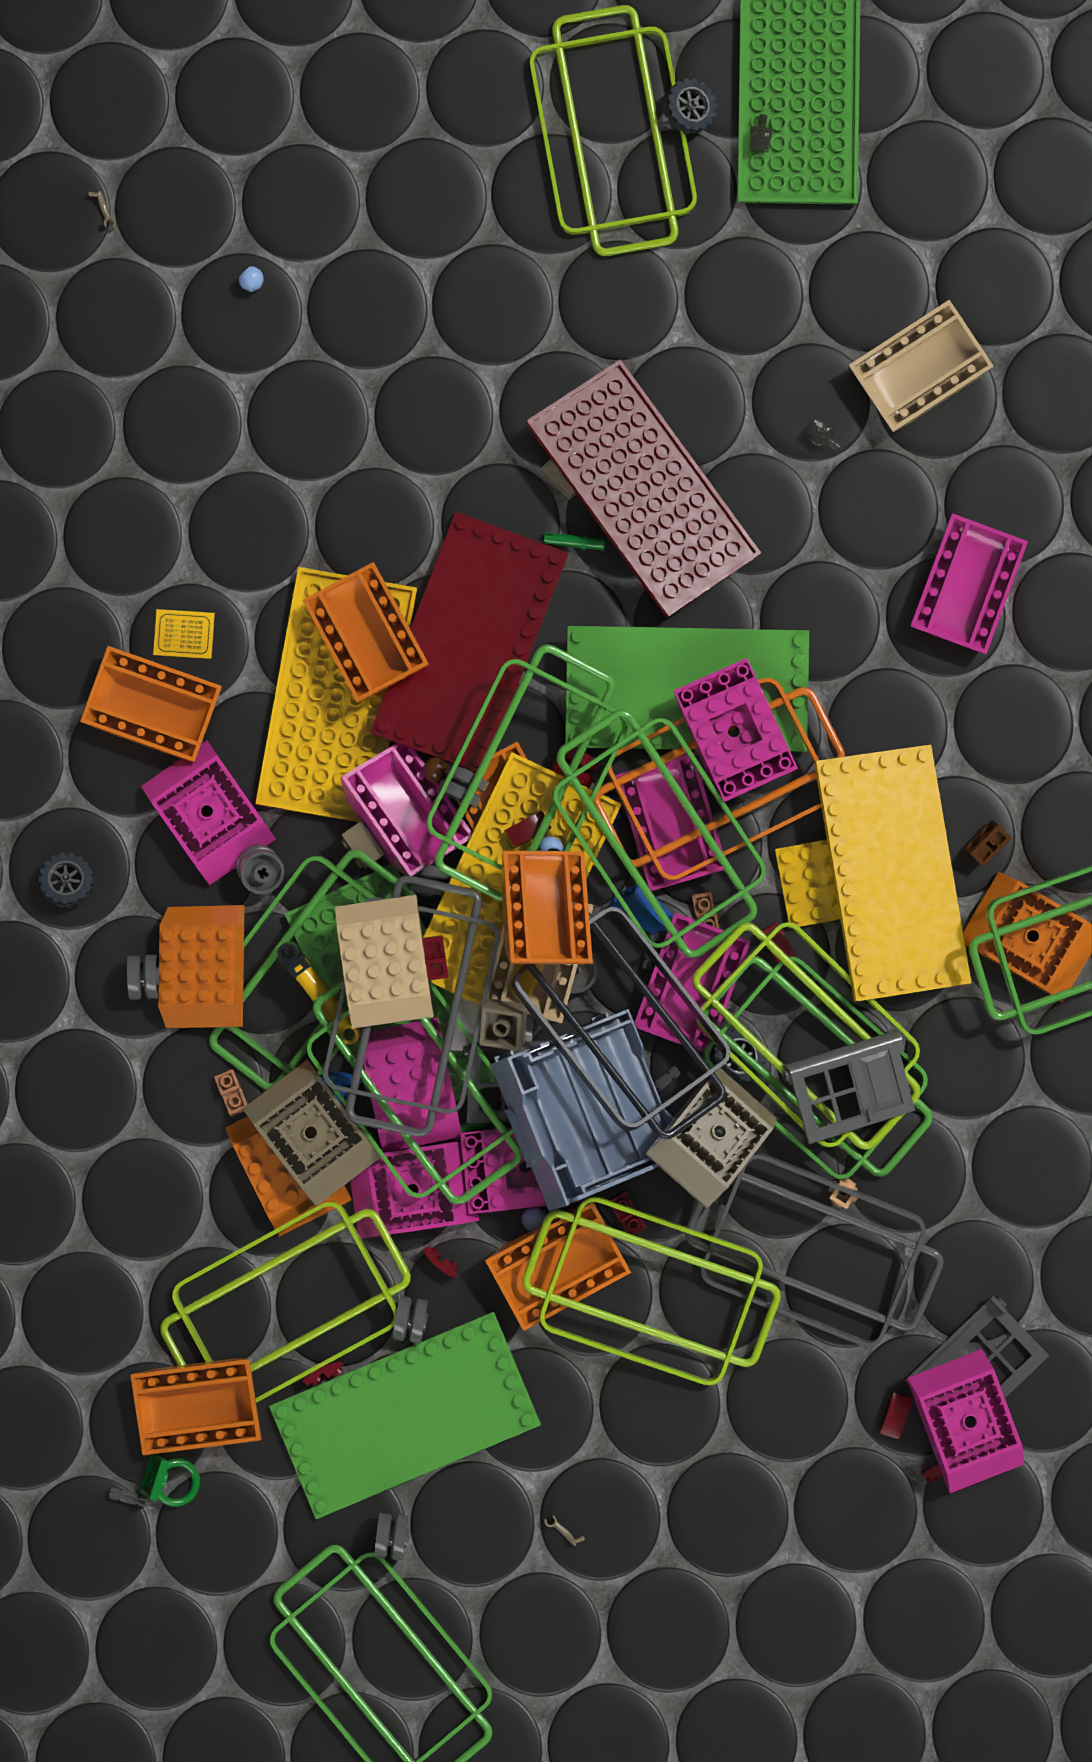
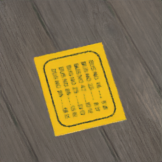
M156 609L153 655L211 659L215 613Z

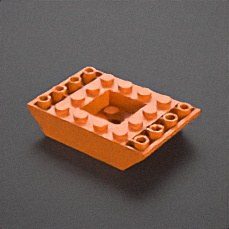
M998 872L963 931L965 946L969 947L973 938L990 931L986 919V909L992 900L1029 886ZM1034 891L998 904L994 909L993 915L998 929L1061 907V905ZM1068 912L999 936L1010 972L1048 995L1072 988L1092 954V924L1073 912ZM1031 930L1036 931L1038 934V939L1035 942H1031L1027 938V934ZM993 939L980 943L977 947L978 953L1000 966Z

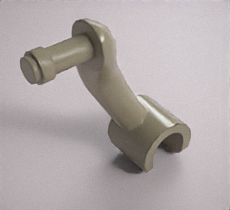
M89 192L88 196L98 197L99 206L105 218V227L107 228V223L112 221L114 222L113 229H115L117 223L113 217H110L102 192Z
M554 1515L555 1521L553 1524H548L545 1518L546 1526L556 1528L572 1545L576 1546V1543L585 1540L584 1536L574 1540L572 1534L557 1522Z

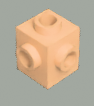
M848 1178L845 1180H834V1182L857 1191L856 1183ZM829 1187L828 1189L830 1191L829 1199H831V1203L839 1208L844 1207L847 1209L849 1205L853 1206L857 1200V1197L847 1193L843 1195L839 1192L840 1190Z

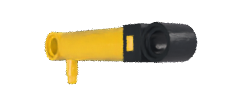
M287 941L278 948L277 956L282 962L290 963L285 968L293 978L297 979L314 1002L318 996L329 988L313 969V964L307 956L303 954L299 957V946L295 942ZM285 947H290L293 950L292 957L285 956ZM332 996L321 1005V1010L330 1023L335 1020L339 1003L335 996ZM342 1008L341 1015L346 1012L344 1008ZM349 1015L339 1022L337 1033L347 1045L355 1043L361 1036V1029L353 1028L355 1037L352 1039L346 1037L345 1030L352 1029Z

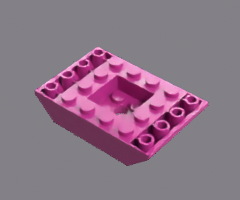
M748 658L673 691L683 721L710 780L723 802L798 769ZM729 727H737L739 735L731 737L728 734Z
M208 741L201 744L195 762L179 759L141 786L209 885L236 867L237 858L245 848L255 844L267 846L276 840ZM204 806L212 807L213 813L210 817L202 815L201 811Z
M498 1129L460 1133L463 1164L502 1135ZM513 1133L512 1136H513V1138L516 1140V1142L518 1143V1141H517V1139H516V1136H515V1134ZM503 1140L464 1169L466 1192L514 1157V1152L506 1140ZM523 1154L520 1163L525 1161ZM519 1163L468 1201L469 1214L547 1206L532 1167L529 1172L523 1173L519 1169ZM580 1199L572 1203L581 1202L583 1199Z
M461 1141L420 1147L442 1179L463 1164ZM411 1149L384 1153L407 1186L410 1184L418 1186V1193H422L436 1184ZM381 1157L350 1180L355 1213L364 1209L375 1211L380 1216L389 1234L479 1221L478 1213L469 1214L468 1201L463 1204H453L446 1199L439 1187L424 1197L416 1198L409 1195ZM464 1169L445 1182L455 1196H461L466 1193ZM365 1217L356 1222L361 1239L381 1236L371 1218Z
M982 1349L907 1377L949 1493L1024 1465L1022 1443L994 1368ZM968 1416H972L975 1420L974 1425L970 1428L965 1425V1419Z

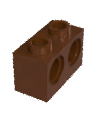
M991 819L964 849L984 867L1012 837Z

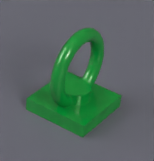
M150 1454L139 1492L147 1498L155 1501L159 1500L167 1506L180 1507L188 1504L197 1495L200 1487V1476L196 1467L185 1459L177 1458L167 1461L158 1454ZM172 1467H183L188 1470L192 1477L191 1489L182 1498H169L161 1489L164 1488L167 1482V1470Z

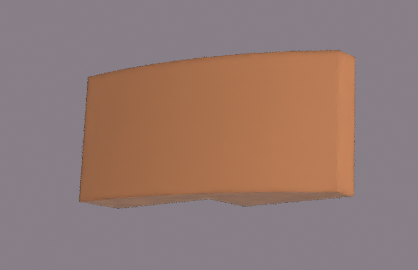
M711 891L691 895L696 919L715 907ZM717 913L702 922L720 929Z
M232 1069L215 1076V1081L230 1116L243 1112V1108L248 1104L234 1070Z

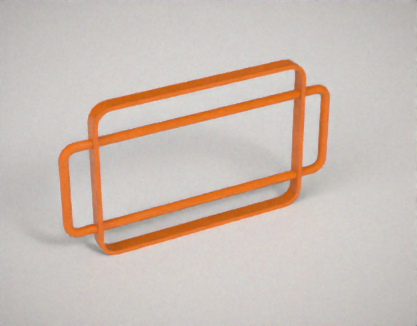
M772 678L758 680L759 685L767 683L776 688L780 697L768 703L770 709L773 710L783 704L785 705L813 762L819 761L789 702L801 695H806L810 699L837 753L836 758L845 757L844 749L813 690L807 687H800L785 694L782 686ZM683 718L672 724L676 727L684 723ZM666 726L647 735V738L650 740L670 730V728ZM735 726L729 727L728 732L731 731V730H733V729H735V728H737V727H735ZM637 740L619 749L616 756L642 743L640 740ZM693 741L687 743L690 750L696 748ZM679 747L660 758L665 764L685 754V751L682 747ZM651 761L617 779L610 766L608 775L611 782L600 787L593 803L622 846L600 802V797L603 794L616 789L648 854L636 860H631L636 868L652 861L661 877L666 880H677L717 860L716 856L678 875L673 876L665 873L657 858L702 835L696 829L653 851L620 786L657 768V766ZM814 770L732 811V815L736 819L816 779V771ZM821 803L750 838L749 841L752 843L821 808ZM724 815L705 826L710 832L730 822V820ZM742 842L724 851L723 854L726 856L746 845Z

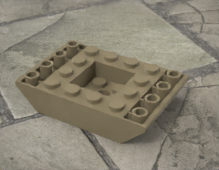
M308 1059L243 1108L255 1128L316 1206L381 1157L359 1126L347 1118L345 1108ZM308 1127H314L317 1130L315 1138L309 1139L306 1137L305 1131Z
M722 1069L715 1072L726 1089V1096L722 1103L671 1139L658 1137L646 1153L649 1158L705 1208H708L730 1186L771 1133L777 1119ZM709 1078L705 1079L698 1086L664 1131L671 1130L718 1095L716 1087ZM715 1127H719L722 1130V1137L715 1135Z

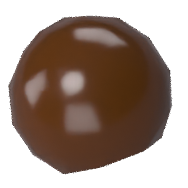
M439 757L430 758L424 763V776L431 782H440L446 777L445 771L448 765Z

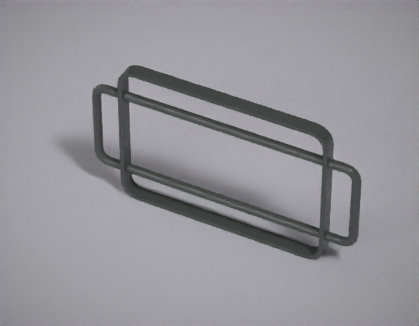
M403 876L396 881L391 899L400 897L404 884H413L469 896L474 901L471 917L418 906V911L470 922L430 1106L358 1090L371 1026L363 1027L350 1088L336 1086L330 1081L328 1071L346 994L344 980L326 1057L324 1079L331 1088L348 1093L345 1113L351 1122L406 1135L423 1137L432 1131L437 1112L452 1114L457 1112L465 1101L481 1027L482 1007L487 1000L498 949L499 932L493 923L479 919L482 899L477 891L471 888L415 876ZM372 897V898H369V899L365 900L364 902H371V901H378V900H385V899H383V898H378V897ZM477 924L486 925L494 931L495 941L461 1098L458 1105L452 1109L438 1108ZM356 1095L429 1110L426 1124L423 1128L418 1129L358 1116L353 1111Z
M754 1153L736 1177L714 1232V1237H718L739 1183L742 1180L914 1249L887 1316L766 1267L762 1269L761 1274L884 1323L879 1335L873 1340H863L781 1306H778L776 1312L864 1347H873L879 1344L886 1333L888 1325L902 1331L915 1329L922 1319L944 1264L943 1256L939 1251L922 1244L926 1234L925 1223L922 1218L914 1213L764 1153ZM753 1159H762L915 1220L922 1229L918 1242L744 1173L746 1166ZM698 1201L687 1224V1227L691 1229L695 1228L703 1209V1205ZM685 1233V1239L688 1244L706 1252L704 1260L708 1261L712 1254L754 1272L756 1271V1263L714 1247V1242H710V1245L696 1240L693 1235ZM920 1251L934 1257L936 1263L910 1323H903L893 1319L892 1316ZM701 1267V1274L706 1283L746 1299V1292L710 1278L706 1273V1269ZM753 1296L751 1301L768 1309L771 1302Z

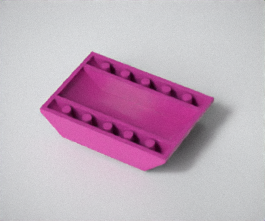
M952 513L910 627L987 654L1028 541Z
M395 744L345 774L340 779L348 803L371 833L391 865L404 875L413 876L435 862L436 853L442 843V840L431 835L426 828V817L439 792L437 790L439 784L427 780L424 776V763L415 750ZM445 794L432 818V827L443 836L446 835L457 812ZM463 819L452 839L461 845L469 841L473 834ZM449 845L445 855L455 850L456 848L452 845Z
M687 754L665 763L704 825L714 821L701 776ZM658 768L620 786L653 851L697 829ZM631 771L617 774L616 778H619ZM626 811L634 842L640 858L648 854V852L628 812ZM714 829L709 833L723 852L717 830ZM700 836L658 857L657 860L665 873L674 876L715 855L704 838ZM716 860L680 879L666 880L657 872L652 861L642 865L648 887L651 891L724 870L719 861Z
M674 913L671 922L676 930L679 931L693 922L694 919ZM701 922L682 935L681 938L690 950H696L724 930ZM667 932L665 940L671 937L669 932ZM739 936L700 978L701 985L711 995L745 959L751 940ZM673 941L661 948L659 956L700 1007L706 1000L694 989L692 977L695 971L722 942L700 957L689 958L680 951ZM655 965L647 987L696 1050L703 1052L710 1039L699 1029L696 1023V1016ZM735 983L719 1000L725 1008H727ZM644 996L634 1022L635 1027L681 1044ZM712 1008L708 1015L709 1019L720 1027L723 1016Z
M438 1017L429 1019L441 1036ZM420 1021L370 1031L364 1067L367 1075L382 1096L430 1106L441 1050ZM447 1065L438 1108L452 1109L456 1107ZM371 1098L375 1119L392 1123L377 1101ZM387 1101L404 1126L418 1129L425 1126L429 1110ZM437 1112L432 1131L423 1137L412 1136L418 1145L461 1137L460 1133L462 1132L458 1113L445 1114ZM377 1128L383 1153L409 1148L400 1133Z

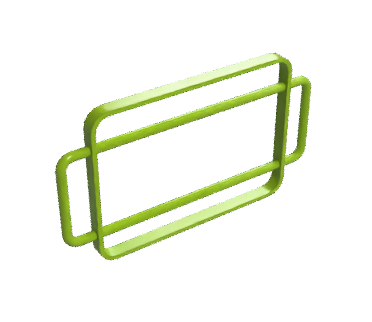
M628 5L561 16L554 21L552 26L554 44L537 48L530 57L531 75L559 224L566 233L571 235L590 233L594 251L602 256L617 255L672 244L678 236L676 217L689 214L694 209L697 194L686 135L683 131H680L692 202L687 208L674 209L642 35L656 34L662 39L672 87L676 82L667 37L657 27L640 28L636 10ZM621 13L630 15L633 30L562 42L560 33L562 24ZM634 37L667 212L596 225L564 49ZM556 51L588 221L587 227L570 228L564 223L534 66L536 57L545 52ZM667 218L669 220L670 235L666 238L611 248H603L600 245L598 231Z
M789 922L777 925L766 936L754 924L742 923L706 959L692 977L694 989L706 1000L700 1006L703 1012L711 1005L782 1074L783 1063L716 999L758 952L766 946L863 1041L871 1038L771 941L773 936L783 927L793 929L851 985L850 976L799 926ZM744 931L752 932L761 942L711 995L701 985L700 978ZM874 999L866 1000L913 1047V1056L904 1066L908 1085L913 1090L911 1097L913 1104H915L920 1097L921 1090L917 1081L907 1071L919 1058V1044ZM696 1018V1023L699 1029L718 1048H720L714 1041V1039L710 1036V1034L706 1031V1029L703 1027V1025ZM730 1051L729 1058L804 1130L802 1120ZM807 1088L809 1100L817 1099L818 1097ZM823 1102L813 1104L832 1123L837 1122L835 1114ZM905 1114L890 1118L871 1140L867 1142L862 1141L852 1130L842 1133L833 1142L827 1143L821 1140L817 1141V1143L825 1147H834L848 1137L860 1149H872Z
M598 1196L584 1198L579 1203L575 1215L562 1210H554L545 1216L522 1279L523 1288L526 1292L544 1299L539 1317L541 1324L549 1332L703 1385H714L721 1381L729 1363L741 1367H750L758 1361L781 1298L780 1290L776 1285L760 1279L763 1264L755 1251ZM590 1202H599L749 1254L756 1258L757 1269L753 1277L582 1218L580 1215L585 1205ZM554 1218H560L572 1223L547 1291L533 1287L530 1279L550 1224ZM580 1225L751 1284L726 1353L553 1294L552 1292L576 1226ZM756 1287L769 1290L773 1294V1298L753 1353L749 1359H743L732 1355ZM551 1301L721 1359L723 1362L718 1374L713 1378L705 1379L552 1327L544 1319L548 1303Z
M329 1201L178 1283L173 1290L172 1296L178 1311L166 1317L160 1325L161 1336L177 1366L186 1364L168 1332L170 1324L182 1318L206 1362L213 1361L188 1314L347 1227L383 1292L251 1363V1373L385 1299L389 1302L394 1313L392 1323L255 1398L256 1403L392 1329L395 1325L398 1307L392 1296L408 1286L411 1275L380 1216L371 1209H364L349 1217L342 1205ZM324 1207H334L340 1212L343 1218L341 1222L192 1304L183 1307L179 1298V1291L184 1284ZM365 1217L373 1220L402 1273V1281L390 1288H387L353 1225Z

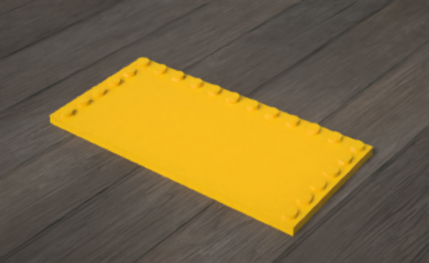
M298 567L256 805L361 822L347 801L340 778L389 748L390 741L370 734L387 688L359 703L356 702L303 602V599L341 580L347 575ZM385 582L410 628L417 588Z
M931 745L815 761L814 765L854 1002L971 984Z
M512 752L469 840L467 848L502 865L503 851H528L533 839L513 849L504 831L540 811L546 814L553 800L552 791L555 785L563 780L564 776ZM570 783L560 804L575 825L584 807V803ZM582 785L589 796L592 790ZM602 795L600 802L611 824H613L622 804ZM557 809L550 822L552 828L545 833L543 838L548 836L556 837L562 842L564 848L572 830ZM588 811L579 833L597 858L606 837ZM575 838L569 851L584 852L587 879L593 862L578 839ZM464 852L456 870L502 893L501 870ZM451 878L449 884L471 888L478 892L482 899L479 919L493 923L497 927L500 940L504 925L502 901L496 900ZM445 891L437 910L471 917L474 901L469 896ZM434 915L423 938L443 935L449 978L431 980V982L454 994L470 922ZM477 924L462 998L478 1006H481L495 941L494 931L490 927ZM505 938L492 986H494L496 981H501L502 989L504 988L510 966L504 948ZM502 961L508 964L505 970L499 969V964ZM514 964L507 991H511L515 997L516 994L512 988V980L516 972L524 964ZM535 964L542 973L546 964ZM527 970L519 976V984L529 998L537 981L530 971Z

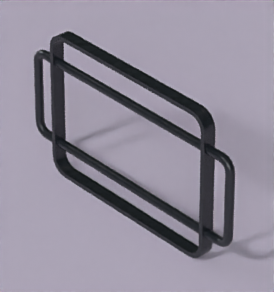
M609 907L594 917L589 912L590 927L705 1073L649 1113L535 964H524L516 972L512 980V988L616 1125L626 1131H633L647 1123L658 1137L671 1139L710 1112L725 1099L726 1089L715 1072L721 1069L729 1060L730 1047L622 909ZM607 915L616 916L622 921L723 1052V1059L712 1069L597 921ZM527 970L530 971L643 1117L642 1120L636 1123H629L619 1115L523 991L519 984V976ZM709 1078L716 1087L718 1095L674 1128L664 1131L653 1117Z

